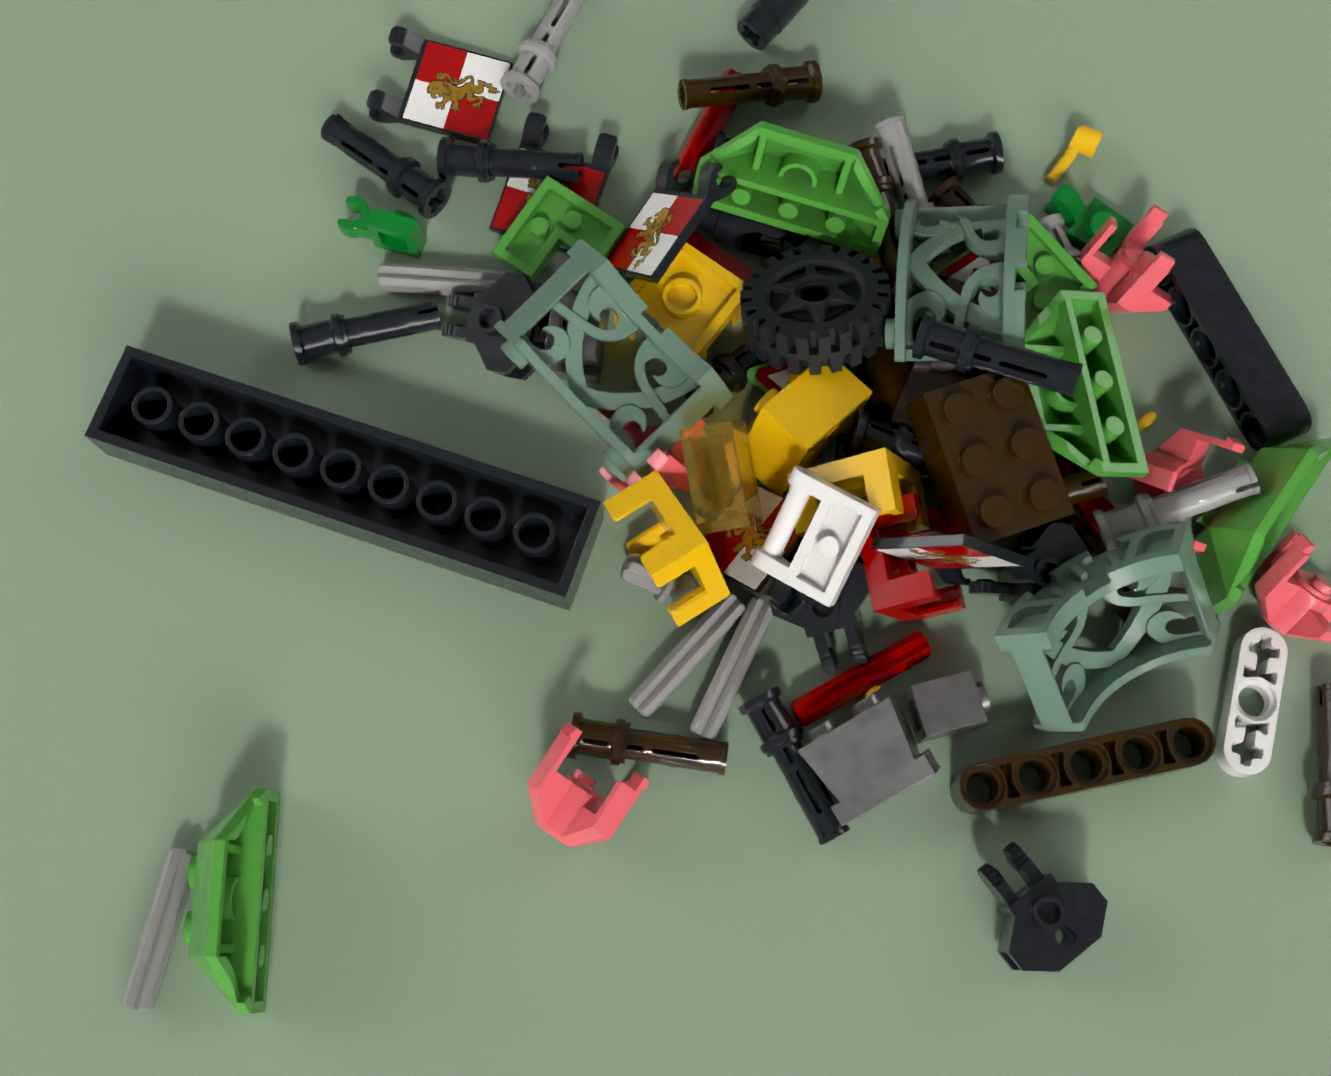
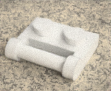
M795 466L788 479V482L791 484L789 492L763 546L756 547L750 563L825 606L831 607L836 603L881 509L829 483L818 474L806 468ZM811 495L821 500L792 563H790L781 555Z

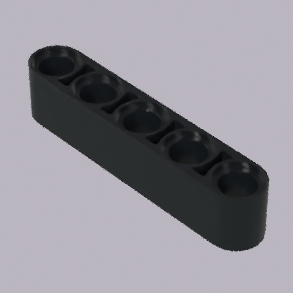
M1188 228L1144 248V251H1149L1155 256L1162 251L1175 259V264L1170 269V272L1157 287L1171 294L1172 304L1168 307L1170 313L1249 445L1254 450L1259 451L1264 447L1281 445L1309 432L1312 420L1305 402L1203 235L1195 228Z

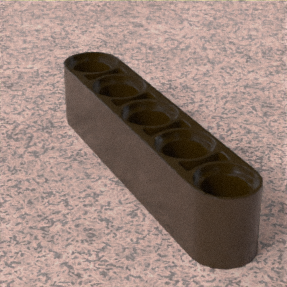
M1181 718L981 761L963 769L953 778L950 786V796L954 805L960 811L969 815H981L1179 772L1208 761L1213 755L1216 746L1215 736L1210 727L1203 721L1196 718ZM1176 732L1185 735L1191 743V753L1188 758L1182 756L1174 746ZM1125 743L1134 745L1141 754V764L1138 769L1130 767L1125 762L1122 755ZM1073 754L1082 755L1088 760L1091 766V774L1088 780L1080 779L1073 773L1070 763ZM1022 765L1032 766L1038 771L1041 783L1037 791H1030L1021 784L1019 770ZM970 776L982 777L987 782L990 788V795L985 803L977 802L969 796L967 781Z

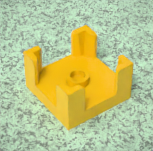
M687 242L658 284L636 278L630 283V287L648 305L645 311L664 330L669 327L704 361L707 359V349L730 320L731 325L734 327L742 320L740 293L743 290L744 281ZM613 312L614 325L616 327L618 319L615 312ZM636 332L628 337V339L634 341L636 339Z
M885 447L807 468L829 483L881 509L879 516L889 513L892 515L904 513L901 495L913 492L920 496L921 505L918 506L920 515L915 520L903 523L904 531L911 534L930 529L920 470ZM791 473L787 474V480L789 479ZM810 495L795 526L796 535L804 538L821 500Z
M655 470L603 502V505L612 520L617 522L645 504L650 503L659 523L628 541L626 548L629 553L642 555L640 558L641 562L657 587L666 585L688 570L700 586L666 607L676 625L680 627L731 594L707 540L658 471Z

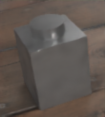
M972 670L911 685L903 693L918 744L975 729L988 721L985 712L990 711L988 694L981 681L975 682Z

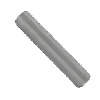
M384 262L379 266L378 285L381 290L389 292L447 296L454 294L474 297L475 292L484 294L506 272H518Z
M730 593L731 595L713 605L629 697V704L636 712L645 718H649L657 711L744 614L746 607L740 599Z
M752 597L690 725V731L701 739L709 741L716 739L773 618L770 605L761 598Z
M170 848L167 852L121 1000L122 1005L129 1009L150 1011L155 1006L190 890L188 883L189 863L192 856H197V853L193 851Z

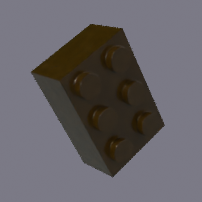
M988 372L923 393L905 406L950 535L965 534L990 543L1075 514L1028 383Z

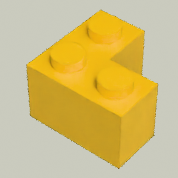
M843 365L842 371L831 373L829 366L821 367V375H810L809 367H803L800 374H791L787 380L788 385L779 392L777 389L772 388L755 406L754 411L758 416L747 426L741 435L745 443L737 460L769 490L784 496L789 491L787 474L792 473L795 466L806 469L814 467L825 446L850 425L856 411L859 408L863 409L871 396L872 391Z

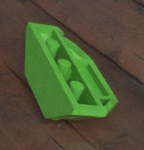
M761 121L700 158L692 194H697L700 172L710 162H720L723 165L722 170L718 172L716 177L717 185L727 175L733 176L737 180L735 190L727 197L714 202L711 208L834 245L850 248L874 257L877 256L891 214L859 149Z
M1060 290L1028 326L1025 333V348L1073 363L1083 364L1072 398L1029 384L1053 451L1098 477H1145L1149 474V469L1105 292Z
M1331 438L1264 447L1247 461L1239 457L1230 469L1249 462L1258 480L1254 484L1260 486L1261 493L1198 514L1196 521L1202 526L1195 535L1194 540L1207 544L1204 552H1195L1215 613L1220 614L1236 604L1258 568L1331 459Z
M256 788L198 842L197 856H192L188 868V883L190 888H194L192 911L187 912L183 926L184 941L186 944H189L188 956L239 1014H254L265 1012L280 808V793L267 788Z

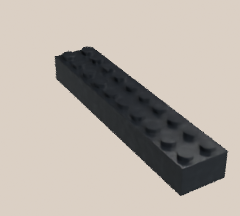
M128 345L125 347L84 435L109 456L569 611L604 519L601 501Z

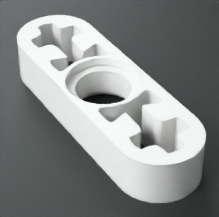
M1266 627L1254 628L1238 637L1231 651L1215 744V758L1223 771L1235 777H1246L1259 773L1268 766L1271 760L1288 648L1285 640L1278 632ZM1260 641L1262 642V651L1269 653L1270 658L1259 663L1256 677H1244L1243 673L1248 674L1256 670L1257 654L1250 652L1249 647ZM1243 688H1252L1262 696L1264 708L1259 716L1248 715L1241 709L1238 697ZM1235 723L1244 727L1236 728ZM1258 726L1259 731L1255 730L1247 733L1245 742L1246 750L1253 752L1254 758L1240 764V755L1232 752V746L1243 742L1246 727Z

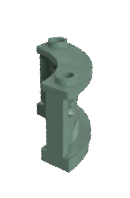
M1008 194L1007 205L918 208V198H908L904 209L895 210V238L899 239L895 318H886L885 347L886 349H894L895 362L941 361L928 356H924L921 360L912 357L914 327L916 322L924 317L927 311L936 313L937 320L946 322L948 316L954 320V325L968 328L971 324L977 325L981 330H984L983 336L1025 348L1026 285L1025 282H1016V269L1027 268L1029 194ZM965 240L967 247L974 254L990 261H996V263L976 270L965 282L960 296L948 287L932 271L928 264L948 247ZM912 278L922 290V292L917 293L913 297H911ZM983 287H993L998 291L996 295L987 297L981 290L978 297V305L973 303L976 294Z
M581 238L566 252L570 258L505 322L500 320L493 327L506 340L499 348L521 370L529 364L553 391L609 446L603 452L608 460L622 474L625 475L632 469L641 478H644L651 473L649 470L652 466L648 464L647 460L657 448L662 452H668L714 406L720 411L734 395L712 366L686 345L669 327L664 330L645 311L648 305L630 287L611 262ZM586 276L587 278L575 299L572 310L560 303L559 301ZM605 309H610L617 315L618 323L612 330L600 329L587 321L589 314L597 322L601 323L600 313ZM550 310H553L568 321L567 333L557 326L542 328V331L553 336L554 344L548 350H541L535 347L525 334ZM635 332L644 339L634 360V376L641 390L640 392L611 393L587 388L582 357L584 333L595 340L603 342L621 341L630 337ZM565 359L569 388L547 365L556 364ZM657 359L665 364L666 372L661 376L653 375L655 382L660 385V387L653 389L645 374V364L649 360ZM695 389L696 391L670 416L663 404L680 398ZM588 407L615 411L610 420L609 428ZM652 407L662 424L636 449L625 439L623 426L627 422L634 421L639 424L643 433L647 426V419L641 409Z
M1188 521L1156 526L1123 535L1117 538L1119 547L1108 550L1093 558L1087 550L1050 571L1048 574L1051 582L1046 587L1042 588L1035 595L1026 591L1007 612L994 638L1001 653H1012L1036 711L1032 723L1037 733L1084 731L1101 704L1130 680L1156 667L1186 658L1210 655L1214 652L1220 621L1218 615L1214 612L1192 547L1194 538ZM1180 572L1185 588L1169 587L1172 573ZM1127 586L1133 591L1117 592V589ZM1103 598L1117 606H1133L1128 618L1110 645L1102 648L1074 646L1084 628L1089 605ZM1190 601L1195 616L1186 618L1173 608L1162 604L1164 602Z

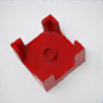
M913 492L901 495L904 513L899 515L889 513L878 516L861 550L873 611L906 623H911L966 609L961 586L952 585L937 589L935 588L932 574L927 571L918 572L916 563L872 549L873 539L949 535L942 510L939 507L927 509L930 529L911 534L906 533L903 523L919 517L918 506L921 505L920 496Z

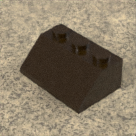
M936 274L948 287L961 296L965 282L949 276ZM913 278L911 297L922 292ZM896 282L891 292L892 318H895ZM980 289L979 292L976 294L973 303L978 305V297L981 290L982 293L987 297H992L996 294L984 289ZM947 316L946 322L954 324V320ZM923 317L915 324L913 331L914 342ZM885 344L883 347L877 346V353L871 358L865 357L857 377L872 391L863 409L867 410L870 415L896 425L899 422L909 424L910 428H912L905 406L923 393L963 381L967 371L964 373L956 371L955 364L945 361L895 362L894 349H886Z

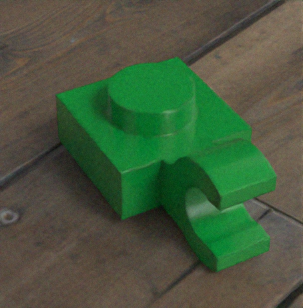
M1064 183L1054 193L1051 201L1044 209L1047 215L1056 213L1062 215L1065 221L1064 225L1070 228L1066 236L1071 246L1079 249L1080 252L1110 216L1116 218L1117 228L1098 249L1108 257H1110L1134 226V224L1096 197L1086 207L1078 192Z
M357 196L347 197L345 202L349 211L360 213V216L354 221L338 219L337 224L344 235L351 238H368L373 240L376 247L420 259L426 240L419 221L411 214L398 209H391L389 212L376 208L370 210L368 203L364 199Z

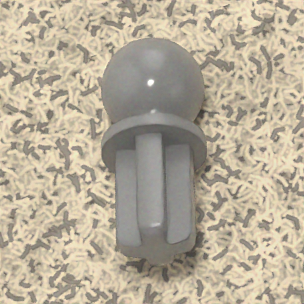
M630 553L621 568L620 577L623 581L653 593L654 599L659 602L664 601L668 594L672 602L700 586L691 572H687L666 585L657 587L641 562L640 558L642 555L637 553Z

